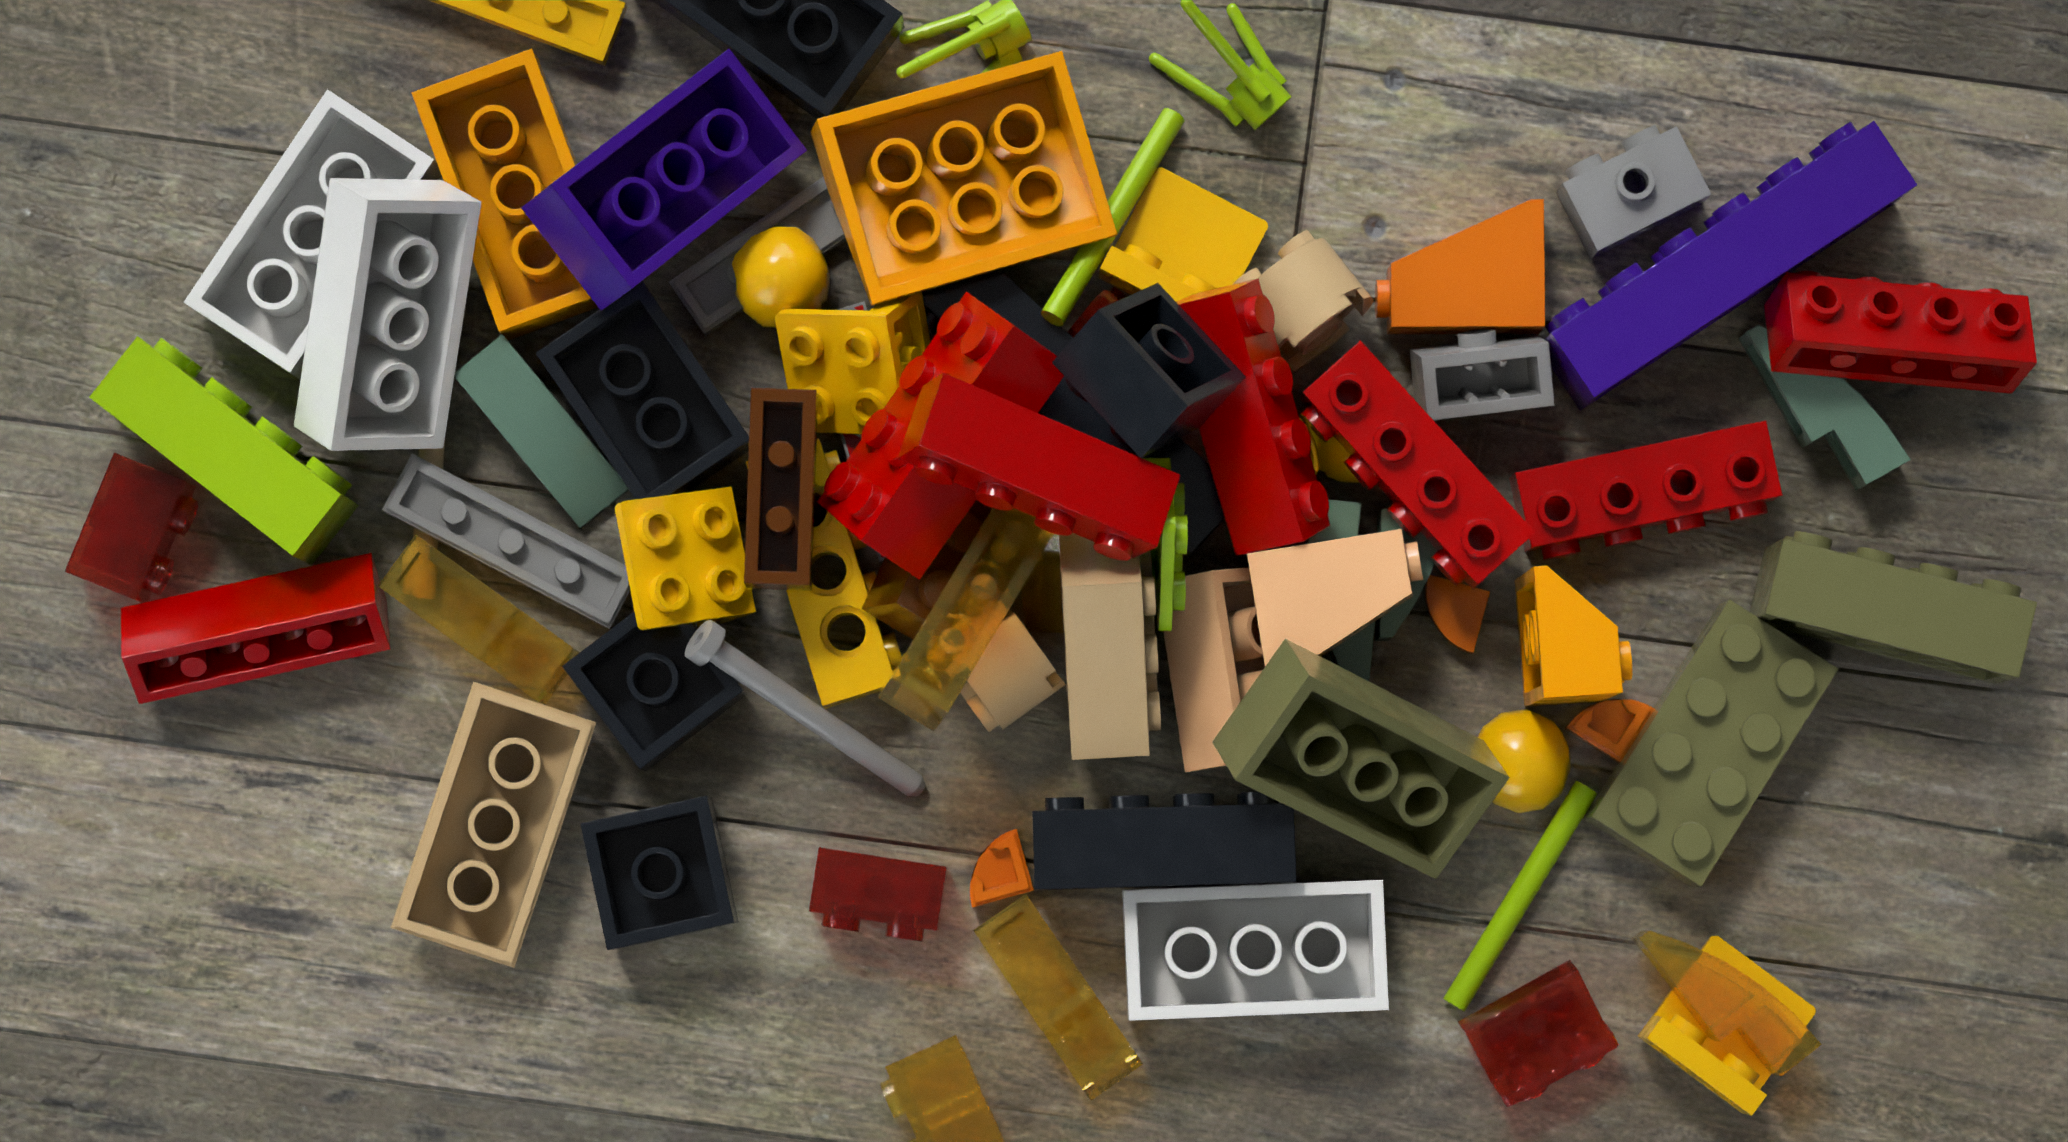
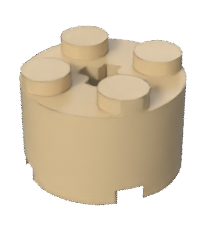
M1308 230L1297 234L1289 240L1278 252L1281 259L1261 274L1257 268L1251 269L1233 283L1237 284L1259 279L1263 295L1269 299L1273 307L1275 316L1273 330L1281 357L1287 361L1293 372L1321 355L1350 330L1343 319L1354 308L1363 317L1373 303V298L1325 238L1315 239Z
M991 581L964 599L949 634L933 632L935 636L921 638L951 681H954L962 674L968 682L959 687L958 690L988 732L998 725L1004 730L1065 686V683L1056 673L1048 658L1017 615L1010 610L1003 600V596Z

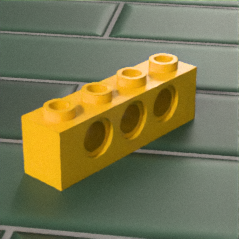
M819 438L817 439L815 496L821 497L824 493V485L829 474L841 462L837 450L824 453ZM828 511L824 521L817 527H814L812 565L818 558L825 555L839 557L846 565V576L843 582L838 587L829 590L820 589L813 583L812 591L786 590L821 704L825 709L896 687L898 684L894 672L905 669L894 632L882 635L877 618L862 610V606L876 578V573L873 571L862 574L855 550L867 547V545ZM842 616L857 617L865 625L866 633L860 646L850 651L835 648L829 638L832 624Z

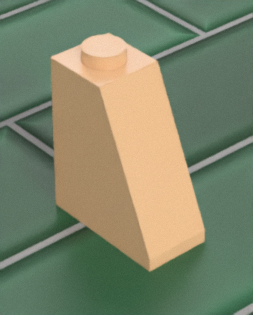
M1402 529L1248 553L1247 557L1264 665L1268 664L1284 639L1322 657L1413 597L1411 582L1423 580L1418 543H1405Z

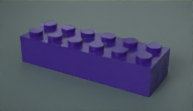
M1875 121L1859 131L1856 130L1852 122L1847 123L1819 142V146L1808 153L1813 161L1806 166L1802 164L1798 157L1792 159L1765 178L1766 181L1756 187L1760 196L1750 201L1745 192L1715 210L1712 216L1703 222L1708 229L1704 233L1696 236L1692 228L1689 227L1658 248L1659 251L1650 257L1655 265L1643 272L1636 262L1605 283L1606 286L1598 291L1602 300L1590 307L1583 297L1551 319L1552 321L1545 326L1549 333L1545 340L1549 342L1551 368L1578 409L1581 411L1782 279L1786 272L1791 273L1893 206L1916 187L1917 183Z

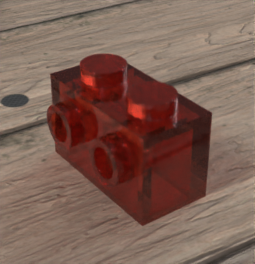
M114 453L64 572L142 603L148 602L152 593L160 595L172 573L174 560L167 556L177 534L186 535L198 509V500L192 498L196 486Z
M819 847L809 911L823 913L821 923L823 927L859 932L862 919L887 923L885 936L923 942L925 929L939 930L948 867Z

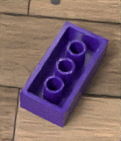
M727 49L521 207V209L602 311L805 153L807 149L730 49Z

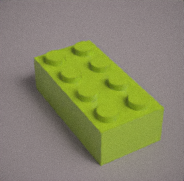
M137 336L89 398L289 554L313 565L359 506L345 495L352 487V484L315 456H312L307 464L302 462L295 456L303 447L300 443L263 416L256 425L246 418V415L253 408L250 404L213 377L205 385L198 381L196 377L203 368L162 337L155 346H152Z

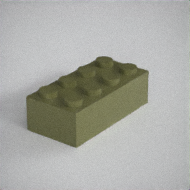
M1795 531L1793 537L1785 536L1764 549L1749 612L1777 630L1991 684L2020 677L2037 606L2035 601L2020 598L2021 587L1993 579H1983L1982 584L1971 583V585L1956 582L1958 571L1929 563H1920L1919 568H1900L1893 566L1895 555L1871 548L1857 547L1856 553L1847 552L1846 554L1831 550L1832 539L1801 531Z
M1729 599L1720 603L1653 707L1655 708L1623 760L1615 767L1584 816V819L1688 886L1702 887L1837 673L1838 668Z
M1284 639L1212 742L1236 781L1434 879H1437L1510 778L1484 740L1287 639Z

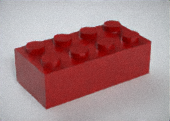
M966 291L958 303L951 305L943 313L937 325V334L922 355L915 357L907 364L900 376L898 389L885 407L876 411L868 419L862 431V439L846 462L837 465L829 474L824 485V493L817 502L859 540L920 580L976 501L975 491L954 482L952 485H940L927 481L916 474V466L898 459L922 386L942 373H946L1038 413L1064 377L1052 363L1057 355Z

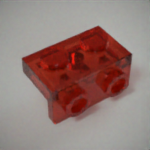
M1571 960L1564 962L1458 1021L1488 1082L1506 1107L1539 1097L1552 1083L1576 1070L1580 1071L1593 1067L1603 1059L1605 1054L1614 1050L1619 1045L1613 1032L1603 1021L1578 969Z

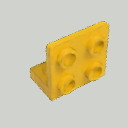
M1158 167L1148 182L1115 247L1111 246L1100 267L1099 279L1130 295L1159 283L1176 302L1192 294L1232 285L1245 273L1268 229V223L1169 170Z
M922 291L879 303L869 311L783 309L775 315L787 389L817 391V432L862 434L868 419L876 411L883 409L898 389L900 376L907 364L915 357L921 356L930 343Z
M732 486L627 500L616 504L615 514L636 622L640 630L697 622V627H700L705 621L710 619L717 624H722L756 612L752 589H747L744 584L745 552Z
M1711 936L1638 1034V1037L1740 1113L1752 1116L1767 1096L1760 1089L1813 1018L1816 1010L1814 1006L1722 938Z

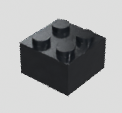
M1159 283L1097 310L1052 362L1066 377L1069 389L1081 400L1089 402L1110 425L1111 433L1115 439L1126 448L1133 450L1140 458L1199 429L1246 377Z
M633 612L562 667L639 769L647 771L745 697L747 692L736 679L711 662L699 667L685 657L687 644L698 629L694 623L640 630L637 626L635 612Z
M703 796L580 823L607 950L621 949L739 923L712 797Z

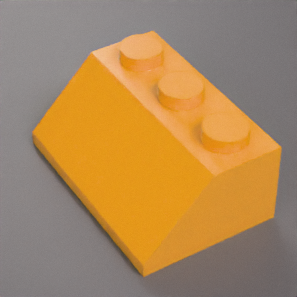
M1547 565L1533 566L1515 579L1524 707L1600 702L1623 693L1622 683H1624V680H1632V654L1629 641H1619L1618 626Z

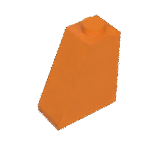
M1544 199L1527 200L1392 262L1386 271V280H1376L1375 315L1376 318H1387V334H1457L1478 329H1494L1496 334H1539L1545 327Z

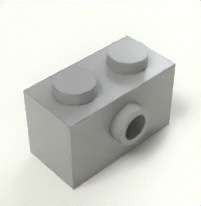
M1653 125L1624 140L1622 145L1626 152L1606 162H1603L1598 153L1565 170L1569 180L1562 183L1556 193L1590 259L1703 204L1711 195L1677 126L1660 134L1656 125Z
M1494 329L1469 330L1457 333L1458 343L1409 349L1414 399L1433 420L1555 406L1549 342L1536 334L1496 338V331Z

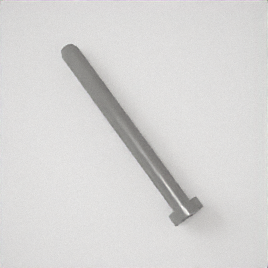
M710 619L705 621L695 631L685 649V657L699 667L711 662L906 796L917 797L922 793L926 783L921 774L724 641L726 631L723 627Z

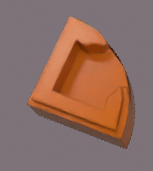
M1430 575L1425 584V602L1434 625L1451 645L1464 652L1473 654L1490 591L1479 588L1472 589L1470 586L1461 583L1455 586L1450 580Z
M1632 699L1605 700L1579 712L1564 729L1612 760L1620 763L1655 708Z
M1017 829L1008 831L996 838L978 858L970 882L972 908L1034 891Z

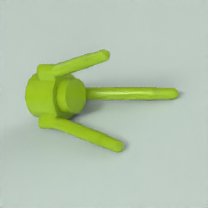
M986 0L968 11L902 32L899 35V41L902 44H909L965 26L967 33L898 67L896 74L899 78H906L974 45L984 60L993 55L996 58L981 72L984 73L1022 61L1023 59L1018 48L1032 41V36L1023 16L1012 0H1001L994 5Z
M1181 0L1180 5L1238 76L1226 87V90L1233 99L1230 101L1158 53H1151L1149 62L1168 77L1221 111L1234 127L1238 126L1245 119L1254 130L1258 129L1292 97L1282 86L1287 80L1274 67L1236 4L1230 3L1227 5L1226 11L1256 65L1253 63L1249 67L1192 0Z

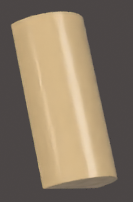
M473 682L391 925L392 929L506 966L515 967L596 722Z

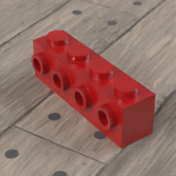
M1800 271L1796 273L1786 272L1764 304L1772 372L2012 394L2037 364L2028 296L2003 294L2000 290L1993 288L1972 291L1943 288L1940 284L1931 282L1910 285L1883 282L1876 277L1848 279L1822 276V274L1815 271Z
M1259 279L1192 294L1177 301V304L1246 376L1199 428L1236 556L1303 542L1330 526L1328 495L1324 486L1317 481L1310 457V434L1307 426L1298 416L1291 392L1293 387L1292 372L1287 361L1281 357L1273 330L1275 324L1273 307L1269 299L1263 295Z
M1361 340L1302 392L1300 400L1307 407L1300 414L1303 420L1324 442H1327L1334 436L1350 454L1344 461L1349 471L1368 490H1371L1377 484L1394 502L1387 509L1391 517L1410 537L1414 538L1420 532L1437 550L1431 557L1432 561L1455 586H1458L1465 580L1474 589L1536 533Z
M942 373L922 386L898 459L916 466V474L927 481L940 485H952L953 482L975 491L976 500L986 506L1005 511L1015 508L1035 517L1034 523L1039 528L1062 536H1069L1074 533L1093 541V548L1098 553L1121 561L1134 559L1158 546L1180 478L1178 473L946 373Z
M1766 420L1515 472L1509 478L1516 511L1536 532L1523 544L1525 552L1541 549L1543 560L1580 553L1579 541L1602 536L1604 537L1606 547L1639 541L1643 539L1641 528L1666 523L1668 534L1702 528L1706 526L1704 515L1728 510L1730 521L1764 515L1768 513L1766 502L1774 501L1783 495Z
M372 553L121 607V658L139 704L391 649L387 599Z

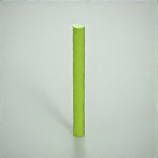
M1164 108L1108 200L1117 234L1185 122L1184 118L1172 109ZM1115 237L1080 246L1041 311V315L1045 320L1056 326H1063Z
M1578 781L1574 782L1443 998L1445 1001L1463 1012L1466 1011L1597 796L1594 790Z

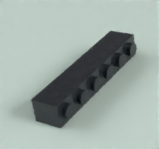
M1000 269L922 291L928 330L933 335L937 334V325L943 313L951 305L958 303L967 291L1057 356L1073 339L1061 326H1056L1045 320L1041 315L1042 308ZM1065 376L1038 412L1043 416L1138 456L1133 450L1126 448L1115 439L1111 433L1110 425L1089 402L1081 400L1069 389ZM1179 438L1143 458H1170L1171 471L1180 474L1178 483H1184V515H1187L1188 545L1187 554L1185 555L1190 558L1225 520L1210 465Z

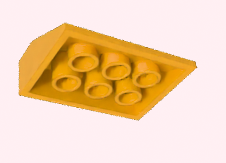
M1062 51L818 118L810 131L828 193L871 306L1117 235Z

